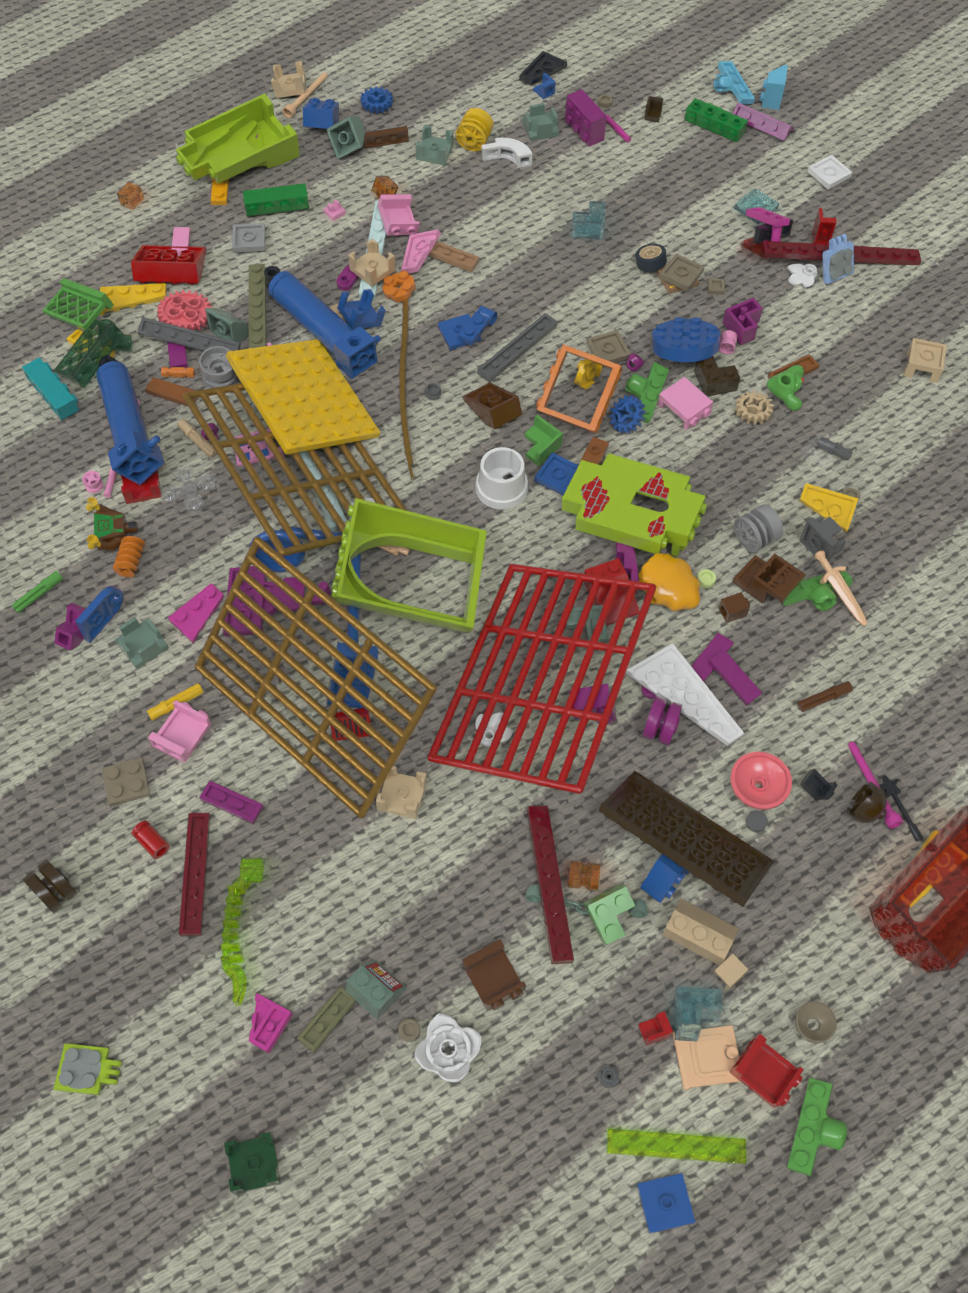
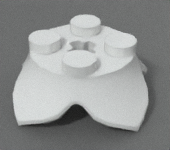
M438 1013L428 1025L426 1039L420 1041L417 1045L415 1059L423 1069L437 1073L441 1079L449 1082H459L468 1074L471 1061L480 1051L481 1036L473 1028L460 1027L451 1016ZM449 1045L455 1051H452L451 1055H447V1053L442 1052L445 1050V1046Z

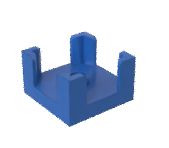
M371 289L363 290L361 299L358 301L347 302L349 292L341 293L337 308L353 329L359 326L362 328L381 326L386 310L383 306H380L378 313H376L371 306L374 297Z

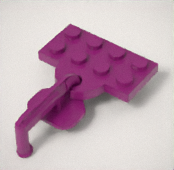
M240 567L229 569L227 595ZM249 567L247 573L290 610L296 611L299 609L300 605L276 584L267 582V577L256 567ZM295 577L282 579L303 598L305 597V586ZM243 580L240 589L270 615L278 611L276 607ZM325 581L320 582L318 587L331 597L332 592L328 583ZM314 595L311 601L312 605L326 604L316 595ZM236 596L232 605L263 630V619ZM228 612L225 621L241 635H255ZM223 629V634H224L225 636H230V635Z

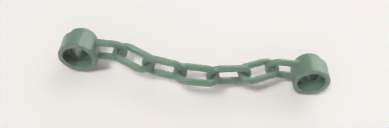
M530 885L526 889L525 899L528 902H541L538 885ZM564 897L566 907L575 909L578 913L588 914L587 911L580 910L584 906L583 903L573 902ZM639 899L634 900L635 906L628 909L630 914L638 918L646 917L648 912L646 902Z

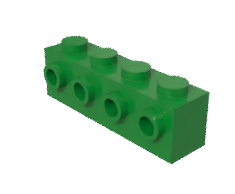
M696 98L686 108L684 118L689 123L734 142H738L745 134L748 120Z
M306 183L243 191L247 216L309 209Z

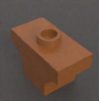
M592 437L581 460L602 466L609 442Z

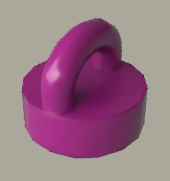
M634 352L630 354L626 362L628 369L631 371H637L645 364L644 360Z
M209 423V427L217 440H219L217 435L219 428L214 423ZM202 429V431H201L202 437L205 438L206 440H209V439L207 438L206 434L204 433L203 429Z

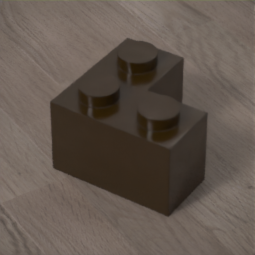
M714 356L696 361L694 373L702 392L707 397L737 391L740 376L735 365L718 368Z

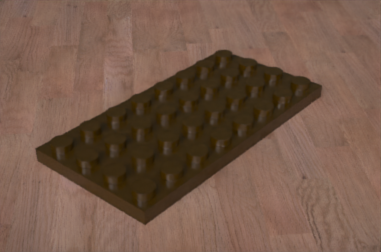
M636 771L601 804L598 810L606 818L611 819L624 830L631 832L642 842L649 844L660 854L667 856L677 865L685 868L694 874L695 877L703 880L712 886L713 889L721 892L742 907L745 906L774 863V860Z

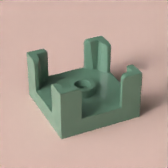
M424 125L422 129V142L420 144L417 141L415 145L416 160L446 165L454 145L453 130L447 129L446 139L433 137L431 126Z

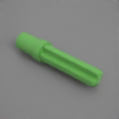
M57 571L53 572L13 603V609L18 613L44 593L52 590L56 584L63 580V577Z

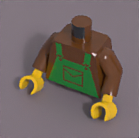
M89 497L86 510H96L94 512V535H88L86 539L89 542L87 545L89 549H94L97 546L99 551L106 550L112 552L119 548L122 538L128 536V533L138 532L136 521L127 522L124 513L101 504L97 505V499Z

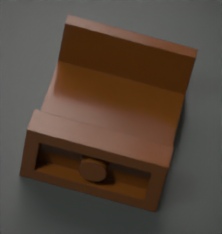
M501 939L462 959V965L487 1011L493 1009V1011L498 1010L505 1005L504 1001L510 998L515 1000L524 994L523 991L526 988V984L524 981H520L504 952V945Z

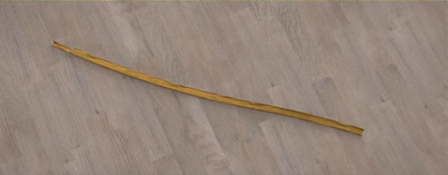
M406 299L403 301L399 390L404 446L412 480V477L414 478L411 467L413 457L408 432L405 389L409 300Z

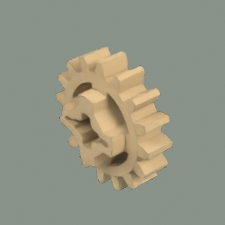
M755 390L751 394L746 391L745 395L740 394V397L737 398L735 406L736 415L742 416L741 421L746 419L747 424L750 421L754 425L758 421L760 424H763L764 420L768 421L769 417L772 416L774 404H771L772 399H767V394L762 396L761 391L758 394L755 393Z

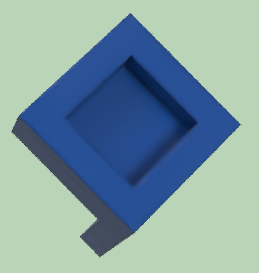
M544 73L542 75V84L534 87L533 91L544 100L555 94L556 82Z

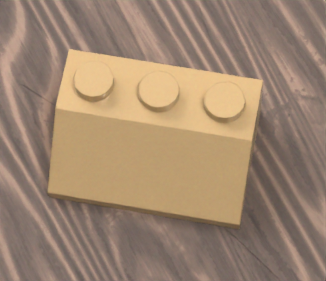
M680 899L664 930L663 936L720 966L724 962L739 928Z

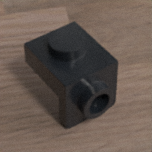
M810 769L800 783L816 801L830 799L834 795L835 788L838 786L836 782L828 783L816 769Z

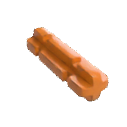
M162 367L161 375L162 377L185 378L187 376V378L195 377V369L193 367H187V369L185 367H171V369L169 367Z

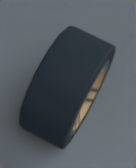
M647 244L636 251V265L641 271H657L667 263L666 249L660 244Z

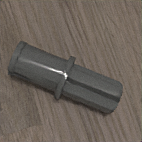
M821 437L817 443V447L830 452V455L834 454L845 460H849L852 456V451L838 445L839 442L834 443Z

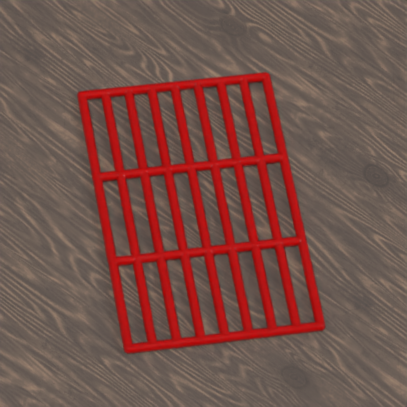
M510 564L428 754V761L581 794L585 788L654 597L656 585ZM514 572L524 573L502 626L492 625ZM531 574L541 575L519 629L510 628ZM548 576L557 577V582L537 631H528V625ZM565 580H575L554 635L544 633ZM583 581L593 583L572 638L562 636ZM600 585H611L590 641L580 639ZM618 587L629 588L609 643L598 642ZM636 590H646L647 593L627 647L616 645ZM488 633H498L475 690L465 688ZM505 636H516L493 693L483 692ZM523 638L533 639L511 696L500 695ZM540 642H551L529 699L518 698ZM558 644L569 645L547 703L537 702L536 700ZM576 647L587 648L565 707L554 705ZM594 651H605L584 710L574 709L575 701ZM613 653L624 654L603 714L592 712ZM462 695L472 697L447 757L437 755ZM479 699L489 700L465 761L455 759ZM497 702L507 704L483 765L472 763ZM514 707H525L501 769L491 767ZM533 709L543 711L520 772L510 771V766ZM551 712L562 714L539 776L528 775ZM569 717L580 718L558 780L547 779ZM588 720L599 721L577 785L566 783Z

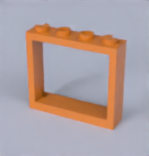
M563 344L562 348H559L557 351L555 365L553 364L549 374L551 376L549 381H546L544 384L543 396L537 401V410L542 414L597 434L623 368L621 365ZM567 353L612 369L590 424L546 408Z

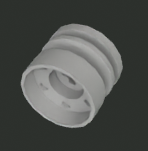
M210 347L200 356L199 364L204 385L208 389L238 384L239 378L226 358V353L231 350L226 347Z
M765 504L751 510L750 513L738 517L734 522V530L739 542L746 550L752 553L780 539L783 535V526L779 516L770 506Z

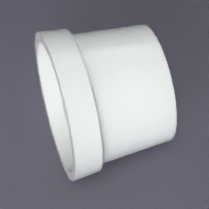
M500 447L488 451L483 456L480 471L476 478L475 491L478 498L485 505L495 509H509L519 505L526 498L528 480L525 474L524 461L515 450ZM508 474H511L513 476L512 478L507 480L503 479V477Z

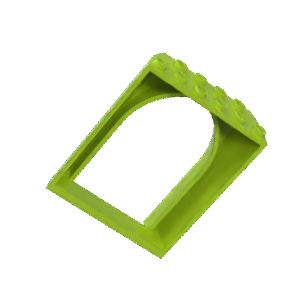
M355 498L354 505H349L347 516H350V519L346 521L345 529L342 533V544L339 548V559L335 568L336 574L332 583L331 597L338 604L462 633H470L474 628L487 531ZM392 545L471 563L464 618L393 602L377 595L359 579L352 566V559L367 549Z

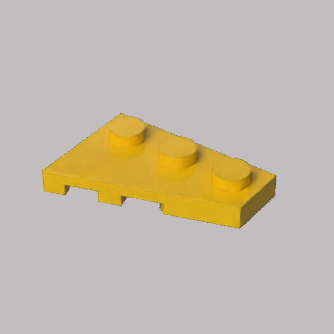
M805 483L799 502L825 519L831 517L847 533L858 498Z

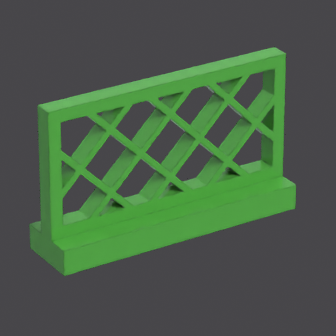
M63 278L59 282L62 288L42 311L48 316L87 330L105 308L111 309L114 304L105 293ZM88 302L87 305L81 307V304Z

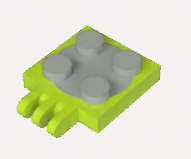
M64 1043L53 1090L100 1096L102 1084L117 1085L118 1080L110 1079V1075L119 1076L120 1071L112 1070V1066L121 1067L122 1062L108 1060L109 1048Z

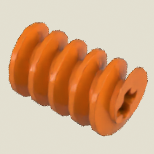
M135 536L122 538L113 565L115 573L123 577L135 576L133 572H136L138 569L137 565L140 563V553L143 552L142 547L145 546V541Z

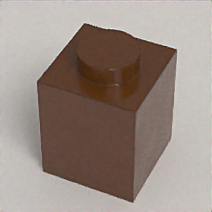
M740 592L722 598L718 609L725 622L729 623L746 617L750 609V603Z

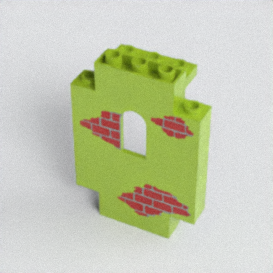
M610 453L607 454L602 466L581 460L562 497V510L577 515L575 530L654 554L660 553L662 548L665 549L669 542L672 543L671 555L676 557L679 556L681 550L684 551L685 547L687 548L689 541H693L696 533L694 529L695 527L699 528L702 518L700 516L705 514L707 504H705V495L691 492L690 476ZM636 493L665 501L669 508L663 512H657L631 503Z

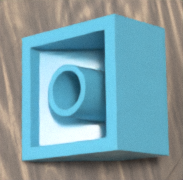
M783 65L769 72L767 79H764L762 89L765 90L764 92L761 91L760 95L762 108L780 109L788 65Z

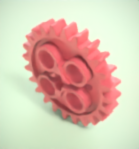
M182 290L181 293L175 291V295L169 293V297L164 296V300H160V305H158L157 314L160 322L200 331V326L206 327V323H208L205 309L212 307L211 303L208 302V298H203V294L198 295L197 291L192 294L191 290L185 293Z

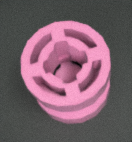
M726 330L721 333L719 349L721 353L732 354L735 351V343L738 338L735 332Z

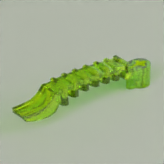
M263 858L241 859L240 877L231 886H227L228 897H226L227 905L224 908L225 920H223L224 931L222 932L221 962L223 965L222 970L231 978L233 983L232 1002H235V1006H241L247 985L246 974L239 965H236V963L244 962V954L230 955L231 952L241 951L240 943H231L233 940H239V932L232 931V929H240V921L233 920V917L242 916L241 908H235V906H243L244 899L240 895H245L252 883L263 882Z

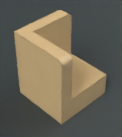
M731 954L715 970V973L726 984L724 989L728 992L747 973L748 969L734 954Z

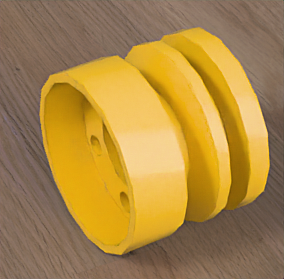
M470 108L467 110L455 132L457 142L466 150L480 151L481 146L486 144L494 128L492 117L483 109Z

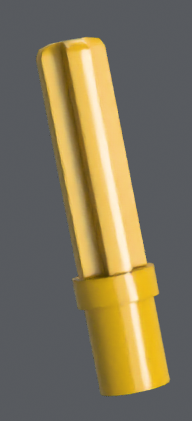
M196 683L175 696L161 701L146 712L153 721L175 709L173 705L175 700L180 703L188 702L202 694L203 689L199 683Z

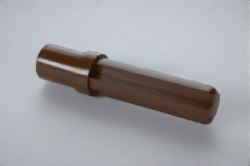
M849 681L837 686L834 685L825 691L798 701V709L804 712L833 699L836 700L852 692L853 687Z

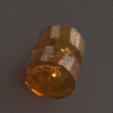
M571 860L568 888L580 889L584 886L586 890L598 891L600 864L588 863L584 865L581 861ZM579 874H585V878L579 877Z

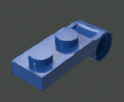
M483 305L480 306L459 332L458 339L473 345L488 325L492 326L495 323L497 312Z

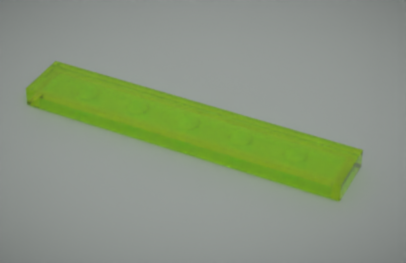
M607 1129V1154L745 1165L746 1139Z

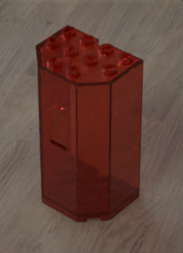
M968 805L962 807L869 906L873 924L879 931V935L894 947V951L899 956L904 957L909 962L929 973L952 970L968 952ZM930 884L943 900L923 922H916L909 914V907Z

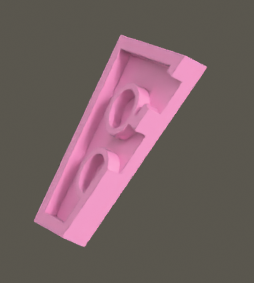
M439 229L409 236L401 271H407L408 274L419 271L441 235Z

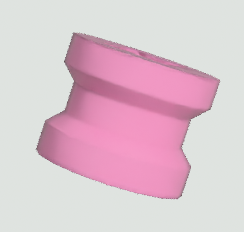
M88 471L83 475L82 481L88 492L97 493L102 490L103 482L98 472Z

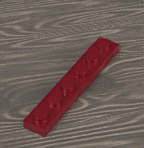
M188 813L179 924L180 937L202 936L210 813Z

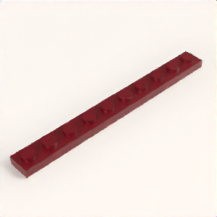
M763 241L762 243L763 257L823 260V252L829 250V244ZM854 246V262L896 265H920L921 263L919 249Z

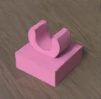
M336 199L334 203H328L327 207L323 208L324 213L332 221L346 214L345 209Z

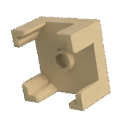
M302 61L295 62L297 73L283 75L280 64L273 65L275 79L272 78L271 83L276 98L305 94L306 74Z
M374 239L367 242V253L357 260L355 252L348 255L350 270L371 287L396 270L395 256L390 252L388 253V259L381 255L378 242Z
M913 338L907 351L909 359L904 370V376L912 378L917 369L931 372L932 375L929 382L938 383L944 370L947 345Z
M393 766L384 782L382 792L377 795V810L417 819L427 784L426 773L416 772V777L397 773V767Z

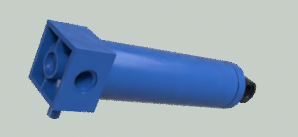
M277 266L265 268L264 276L269 295L335 355L337 367L350 379H353L378 362L376 343L381 341L379 335L372 337L361 326L353 329L291 272H280Z
M104 355L99 361L96 377L115 445L108 452L109 460L113 471L141 485L164 464L160 446L157 445L160 437L155 435L151 440L148 438L128 367L110 355Z

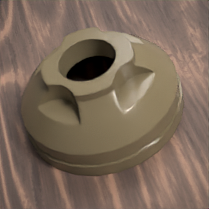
M812 1001L802 1005L795 1018V1026L798 1033L811 1043L826 1042L836 1031L837 1022L834 1013L828 1006L820 1002ZM809 1019H815L819 1023L818 1031H811L807 1027Z

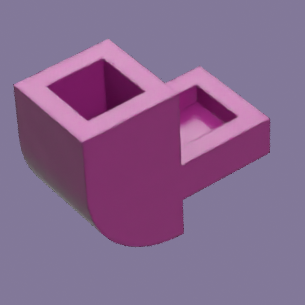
M74 603L67 605L66 622L56 627L54 644L70 651L80 645L84 638L75 620L86 608Z

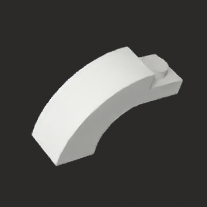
M495 138V143L481 146L483 161L506 158L513 161L517 168L532 165V151L518 140Z

